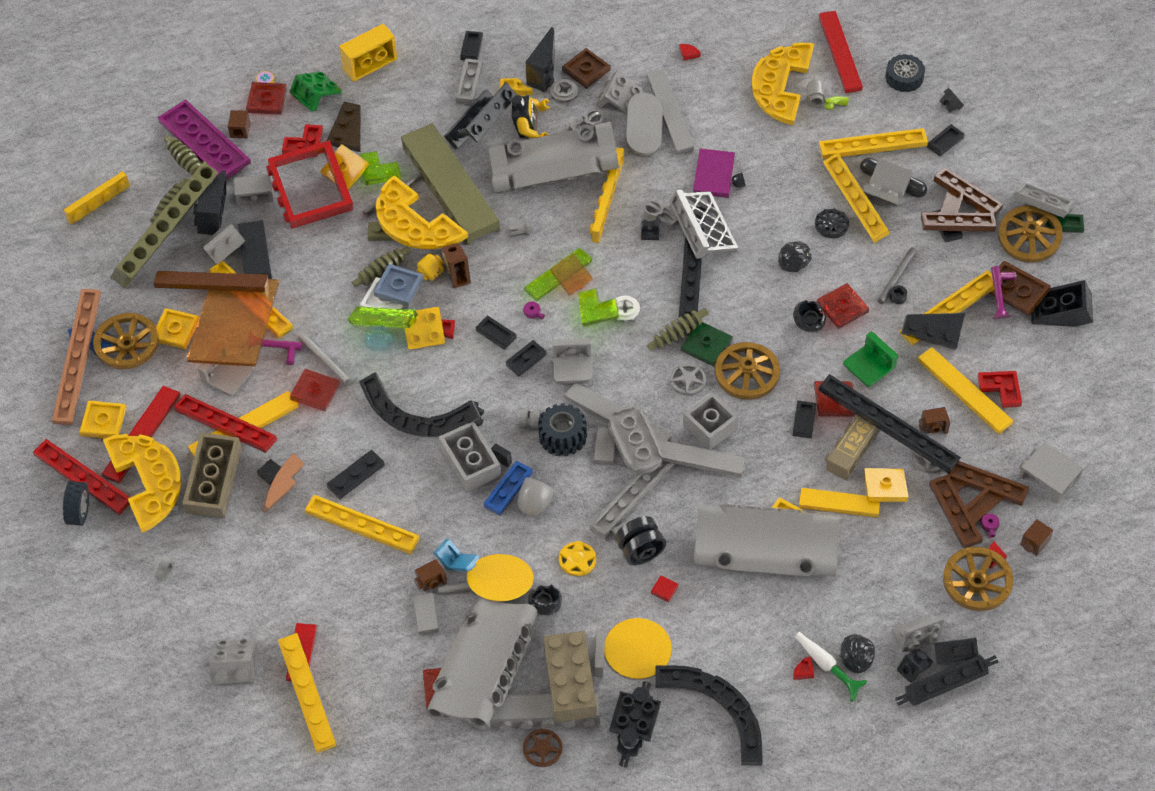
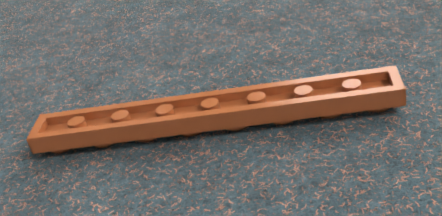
M81 289L53 412V424L73 425L101 298L100 290Z

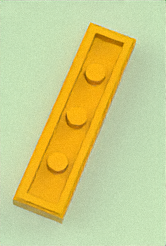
M801 488L799 508L878 518L880 502H868L866 495Z

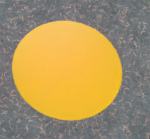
M493 554L477 560L476 566L467 573V582L473 592L493 601H509L524 595L531 588L534 580L532 569L525 561L507 554Z
M631 618L618 623L610 630L605 640L604 653L607 662L617 673L628 678L643 679L655 675L656 665H667L671 657L672 645L667 632L656 622L644 618Z

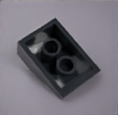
M553 27L550 28L525 62L527 85L542 92H545L554 83L555 31Z
M222 170L199 196L198 204H194V226H197L198 234L213 235L221 228L227 194L225 170Z
M1082 280L1052 287L1032 311V324L1076 327L1093 323L1092 292L1086 281Z

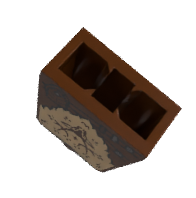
M455 243L443 247L441 251L444 267L453 288L470 284L468 258L460 244ZM455 266H457V267L460 268V270H459L458 272H457Z

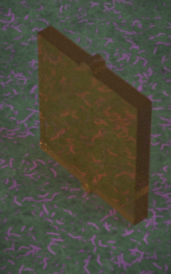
M574 253L564 260L561 259L559 264L550 269V272L569 296L578 289H583L584 285L593 280V277Z

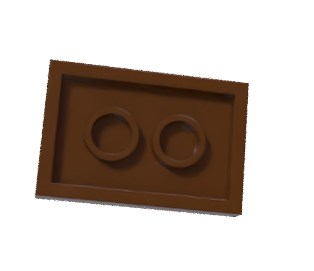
M1003 261L999 265L1000 272L1016 273L1015 280L1001 279L1003 302L1029 316L1051 290V285ZM995 289L988 294L995 297Z

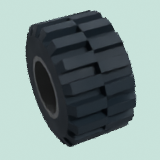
M561 403L559 406L554 404L552 408H546V412H542L541 418L538 419L539 442L543 445V449L548 450L550 454L556 453V456L561 454L569 456V453L575 454L576 450H581L583 448L582 445L586 443L587 421L584 413L580 412L578 407L573 408L571 404L566 406L565 403Z

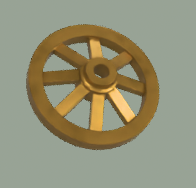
M1032 205L1020 206L1009 211L1000 223V244L1006 253L1019 261L1029 263L1044 261L1056 253L1062 241V227L1057 217L1053 213ZM1026 214L1027 222L1019 220L1016 217ZM1032 214L1041 216L1042 218L1035 222L1033 221ZM1049 221V223L1053 226L1054 229L1044 228L1040 226ZM1009 223H1013L1021 227L1018 229L1006 231L1007 225ZM1041 234L1055 236L1053 244L1051 245ZM1022 235L1014 246L1007 239L1008 237ZM1036 240L1044 246L1045 251L1036 253ZM1025 241L1029 242L1030 254L1018 251Z
M122 313L110 317L99 326L93 339L94 349L99 360L115 369H131L144 364L154 355L159 343L158 332L153 322L137 313ZM131 322L128 333L123 332L119 325L120 323ZM137 323L146 327L138 335L134 336ZM114 326L119 337L114 338L105 333ZM151 333L150 342L138 343ZM104 340L116 346L102 349L101 342ZM136 349H146L140 355L135 351ZM120 352L115 359L107 356V354ZM126 355L132 356V359L123 360Z
M741 342L733 344L721 352L716 361L715 376L719 386L731 396L740 399H757L769 394L776 387L780 377V364L775 354L767 347L752 342ZM747 351L746 357L744 358L738 355L737 353ZM755 352L762 356L753 359L752 353ZM729 357H731L732 359H734L735 361L738 362V363L724 364V362H725ZM769 361L772 366V369L763 367L759 364ZM728 370H737L727 380L725 379L722 372ZM757 372L772 376V378L765 384ZM740 376L744 378L742 389L732 386ZM754 378L760 388L748 390L749 379Z
M969 547L959 550L949 558L943 572V584L948 595L958 605L969 610L987 611L999 607L1008 599L1013 587V573L1007 561L998 553L987 548ZM975 556L986 558L980 570H976L973 559ZM966 558L970 573H967L956 564ZM991 562H994L1001 570L987 576L986 572ZM953 570L966 581H952L951 571ZM1005 577V588L989 584L992 581ZM955 588H969L965 596H962ZM985 590L995 592L1000 595L990 600ZM974 593H978L982 601H973L970 599L972 598Z

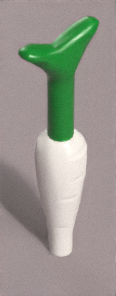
M798 632L795 635V639L801 643L820 668L826 672L831 671L847 686L850 701L853 702L857 696L858 689L864 686L867 680L855 681L850 679L836 665V660L832 655L806 638L801 632Z

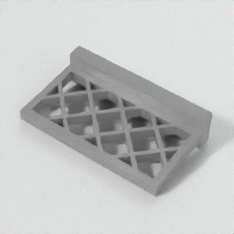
M676 190L669 203L696 258H703L705 254L737 251L738 246L711 192L683 193V190ZM700 198H707L709 205L701 201ZM687 199H689V200H691L692 202H694L695 205L693 206V205L689 204L688 201H687ZM698 204L699 206L705 208L706 211H701L700 209L696 208V205ZM710 211L715 214L716 219L708 215L707 212ZM694 213H696V214H698L699 216H701V217H702L701 220H699L698 218H696L695 215H694ZM703 219L710 221L711 223H713V225L710 226L706 224L705 222H703ZM717 225L722 228L723 233L715 229L714 226ZM701 227L708 230V234L704 233ZM710 233L720 237L719 241L709 236ZM721 240L727 241L730 246L723 244ZM707 241L713 243L716 247H710Z

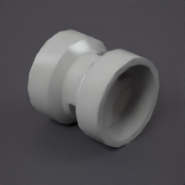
M521 408L519 427L526 428L531 426L533 429H538V419L541 418V410L529 411L526 408Z

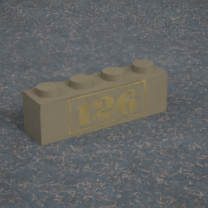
M855 414L854 422L847 425L843 438H838L834 451H830L826 456V470L847 481L880 432V429Z

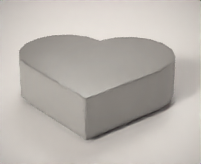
M166 555L161 559L155 573L157 580L161 582L166 580L173 571L175 564L172 558Z

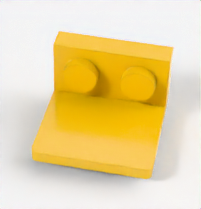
M439 307L402 313L409 350L445 343Z

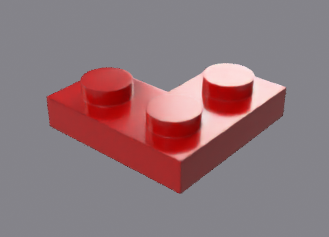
M305 124L302 138L284 137L282 154L321 143L323 125Z
M1017 371L978 372L977 378L981 392H999L1002 408L1022 406Z

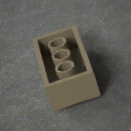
M200 433L182 503L186 513L218 518L226 517L242 451V445L238 437Z
M585 631L543 636L555 723L597 717V706Z

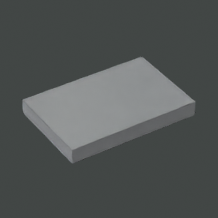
M1025 182L1013 195L1014 199L1063 218L1074 205V201Z

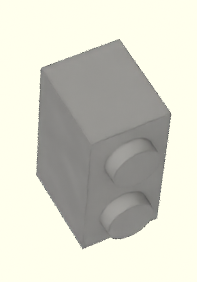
M268 174L234 178L237 206L273 202L271 177Z

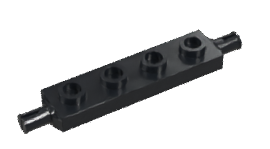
M981 655L975 656L905 686V694L895 697V701L901 700L897 702L898 706L908 701L913 706L989 674L988 667L998 664V659L992 661L997 658L995 655L984 659Z

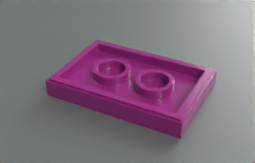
M700 148L693 193L711 192L712 196L729 198L735 152Z

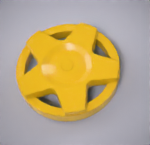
M582 541L572 542L561 549L559 565L565 573L571 576H584L594 569L596 553L591 546ZM562 557L567 560L565 564L562 562ZM593 560L591 566L589 567L587 562ZM575 568H578L580 571H572V570L575 569Z

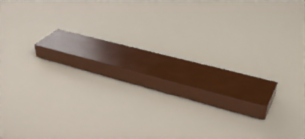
M157 271L154 287L266 292L268 275Z

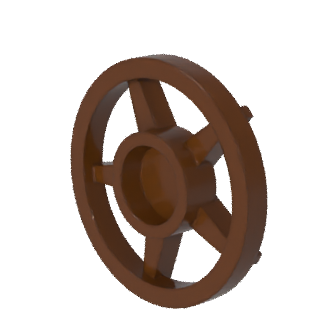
M547 729L535 730L523 742L524 757L534 766H551L559 760L562 754V742L553 731ZM548 734L546 739H538L535 735ZM552 737L557 740L559 749L551 747L550 740ZM533 738L535 741L534 747L526 751L528 741ZM550 752L558 753L551 761L544 762L545 757ZM535 753L541 757V762L532 760L528 754Z

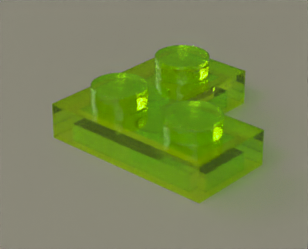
M377 151L360 154V157L369 163V166L363 172L366 185L384 183L393 176L401 180L398 161L380 164Z
M596 288L578 293L581 323L584 327L620 318L616 299L599 303Z

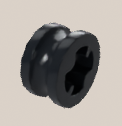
M900 285L894 286L891 289L890 300L895 304H903L907 298V290Z

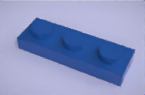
M516 460L486 499L484 508L501 516L520 491L525 478H530L533 474V469Z

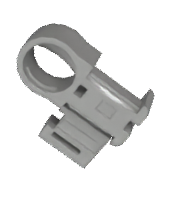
M590 110L583 115L582 121L573 126L569 123V131L577 130L583 125L592 126L603 123L602 112ZM593 117L600 118V120L596 122L590 121ZM583 132L582 138H588L591 132Z
M648 201L644 205V216L647 219L661 221L670 226L669 230H673L675 224L679 223L671 205L666 207V210L665 206L657 201ZM649 208H654L657 210V212L651 213L647 210Z

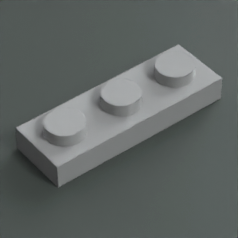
M465 59L456 94L457 103L472 104L474 102L483 67L482 60Z

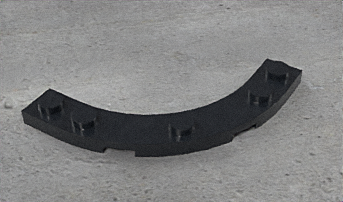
M374 372L359 381L365 397L375 413L390 426L409 435L439 437L472 421L475 422L481 419L472 400L442 415L429 418L404 412L392 402L377 373Z
M677 665L655 666L656 688H685L711 697L722 705L732 717L739 733L741 765L762 766V737L759 722L750 708L749 702L733 685L718 675L713 676L699 668Z

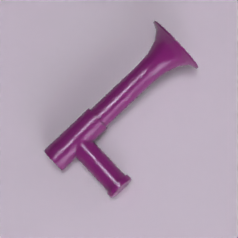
M999 266L991 267L997 311L992 319L1009 318L1012 315H1009L1004 308L1001 279L1015 280L1016 273L1000 272Z
M250 332L248 351L253 347L288 349L286 364L294 365L295 350H302V342L258 339Z

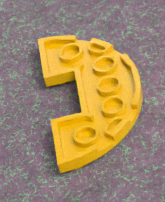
M792 43V46L777 47L771 50L770 54L766 57H762L754 68L752 93L755 101L766 114L782 123L794 126L801 95L785 92L790 71L808 73L814 43Z
M396 176L391 177L381 188V193L376 200L377 219L384 232L393 240L417 249H440L468 238V232L442 213L429 223L412 210L409 206L419 199L418 193Z
M121 434L103 439L117 473L134 465L137 468L146 491L128 498V501L142 533L146 532L160 523L171 512L179 498L182 476L178 462L169 448L164 444L156 442L154 438L145 435L128 436V434Z

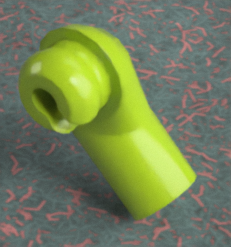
M833 96L827 98L824 101V108L833 110L834 104L848 106L849 97Z

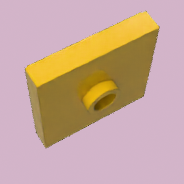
M341 144L335 152V156L349 191L369 166V163ZM327 162L320 173L335 183Z
M165 308L156 325L159 343L186 350L200 322V317Z
M88 401L79 431L80 436L105 439L119 435L127 409L126 404Z
M864 468L868 502L908 501L904 469Z

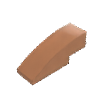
M295 453L290 456L274 477L264 500L262 509L264 513L296 484L292 477L305 464Z

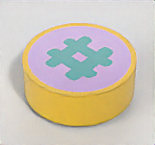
M263 71L256 77L257 84L261 88H269L274 84V76L271 72Z

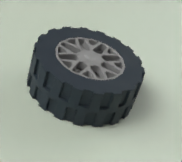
M899 54L888 61L885 74L886 82L896 91H915L923 83L925 66L919 58L913 55Z
M69 481L63 498L64 523L66 525L83 526L87 518L89 506L88 484L86 482Z

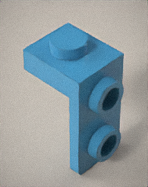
M445 539L433 552L446 570L470 571L476 566V562L480 558L477 554H461L450 539Z

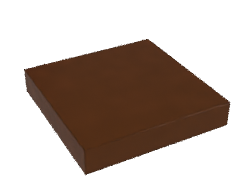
M587 48L562 66L563 72L586 89L611 70V66Z

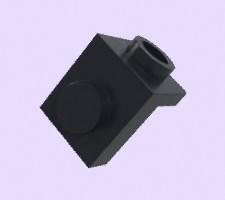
M917 648L905 655L897 671L912 683L916 680L919 673L930 668L934 661L925 652Z

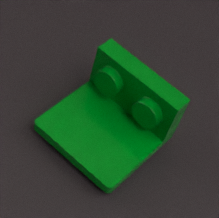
M317 71L295 75L289 93L312 112L317 110L322 96L341 94L342 89L326 77L325 73Z
M871 331L866 335L865 345L845 359L843 365L869 388L896 368L898 354Z

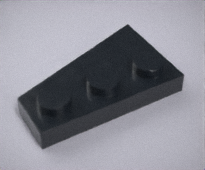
M965 313L907 314L901 334L955 350L958 346Z

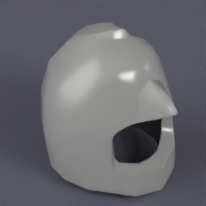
M526 477L519 491V509L527 517H536L549 506L554 489L538 480Z

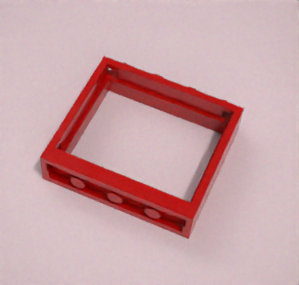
M330 140L268 158V166H265L267 174L273 178L271 182L273 191L278 192L279 197H277L279 207H283L285 212L283 213L284 221L289 223L291 229L353 210V202ZM324 153L342 201L294 215L276 167Z

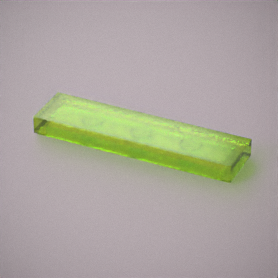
M579 247L524 287V291L537 302L590 264L592 258Z
M356 306L347 320L350 324L410 328L418 313L416 310Z

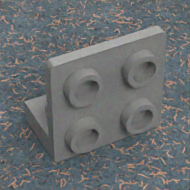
M879 159L869 185L865 184L863 191L900 205L913 172Z
M930 614L893 627L892 633L902 652L906 650L913 651L922 644H931L940 638L944 619L942 616L932 619Z

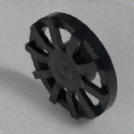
M835 208L824 209V211L816 216L815 228L824 237L839 238L848 231L849 219L845 212Z

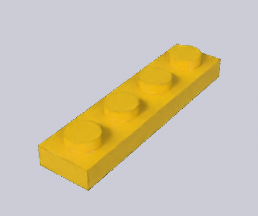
M123 171L65 208L64 213L67 221L71 225L90 212L95 211L102 204L130 187L127 175Z

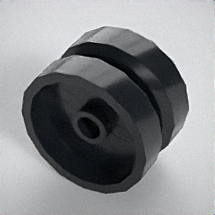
M642 516L629 521L615 535V541L623 551L626 561L634 566L653 560L666 547L664 536L658 531L656 522L650 516Z

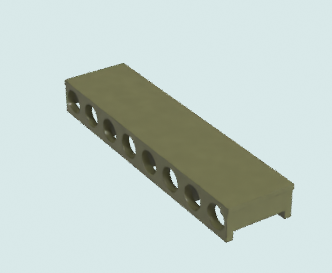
M433 123L401 136L404 152L422 175L423 180L452 221L468 232V238L464 240L467 245H470L472 240L492 231H500V220Z
M205 160L118 264L110 279L126 288L198 201L199 196L218 174Z

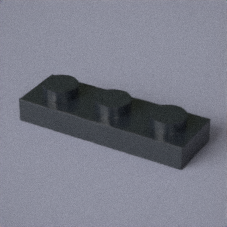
M371 449L327 483V488L340 500L385 466L384 461Z

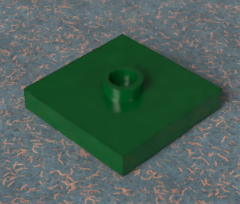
M702 322L700 325H696L697 328L691 332L684 342L681 351L714 367L717 358L729 346L733 336Z

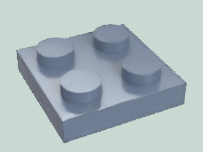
M388 264L374 290V296L409 307L423 280V274Z

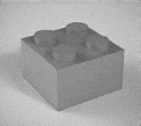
M712 392L684 413L683 426L702 445L711 450L738 429L739 416Z

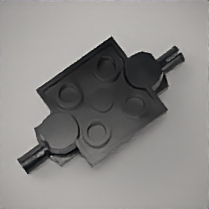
M646 681L642 682V687L634 689L633 694L620 691L609 732L618 734L617 751L622 754L619 763L621 767H623V764L625 768L628 767L630 756L638 755L639 748H642L644 741L651 742L661 701L655 700L653 696H650L649 689L651 684L647 682L646 685Z

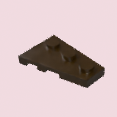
M343 102L327 138V141L330 140L332 146L339 148L343 144L350 150L361 152V106L359 104Z

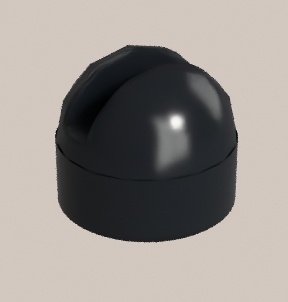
M742 172L734 175L732 178V184L737 188L746 186Z

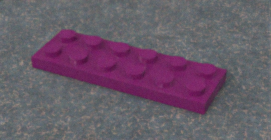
M186 99L157 117L158 122L175 138L189 147L199 161L203 163L205 160L208 165L218 172L216 177L222 170H225L227 180L251 164L250 158Z

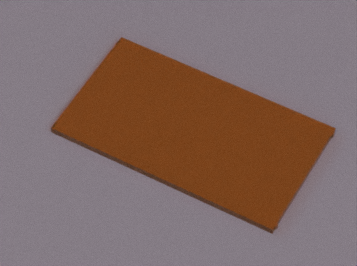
M268 279L266 292L208 290L187 362L256 367L280 283L279 279Z

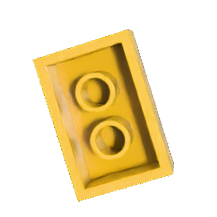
M384 23L339 46L342 69L353 82L397 60L395 36Z

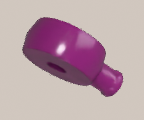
M530 301L524 305L523 312L527 318L534 319L539 317L541 320L544 319L545 314L541 313L538 303Z
M989 513L982 517L981 527L989 532L990 538L995 537V531L998 529L1000 522L996 515Z

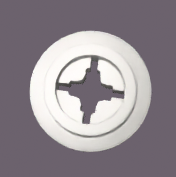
M620 296L612 301L610 311L612 317H616L618 321L624 320L627 322L630 319L634 320L639 315L640 305L633 297ZM624 305L627 307L626 313L623 312Z

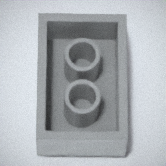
M474 421L439 436L440 450L466 493L501 477L500 463Z

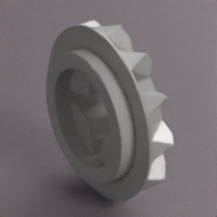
M557 80L550 87L551 96L557 102L561 100L565 103L566 100L572 101L573 98L577 97L578 87L571 80Z

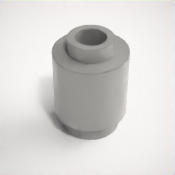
M812 80L807 84V99L812 106H820L825 100L824 83L820 80Z

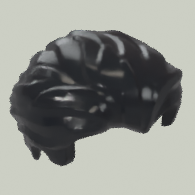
M800 241L786 243L781 248L778 256L781 269L789 272H798L800 269L805 268L812 259L809 246Z
M801 301L794 308L793 318L800 329L814 332L824 327L826 315L822 313V308L817 302Z
M552 584L550 586L539 585L536 590H531L528 593V604L537 609V614L550 616L561 608L562 596L559 589L555 588Z
M852 634L845 637L841 643L840 652L843 664L847 669L857 674L868 670L875 657V647L872 641L860 634Z

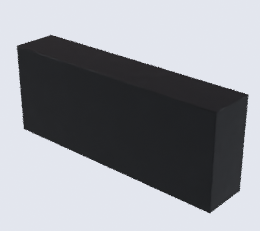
M263 220L238 224L239 234L245 240L241 244L244 273L268 275V280H272Z

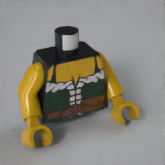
M516 95L513 97L512 120L519 138L529 137L533 139L549 135L546 132L540 135L537 134V108L541 112L549 109L550 107L546 106V104L550 103L548 99L538 102V99L531 98L528 95Z

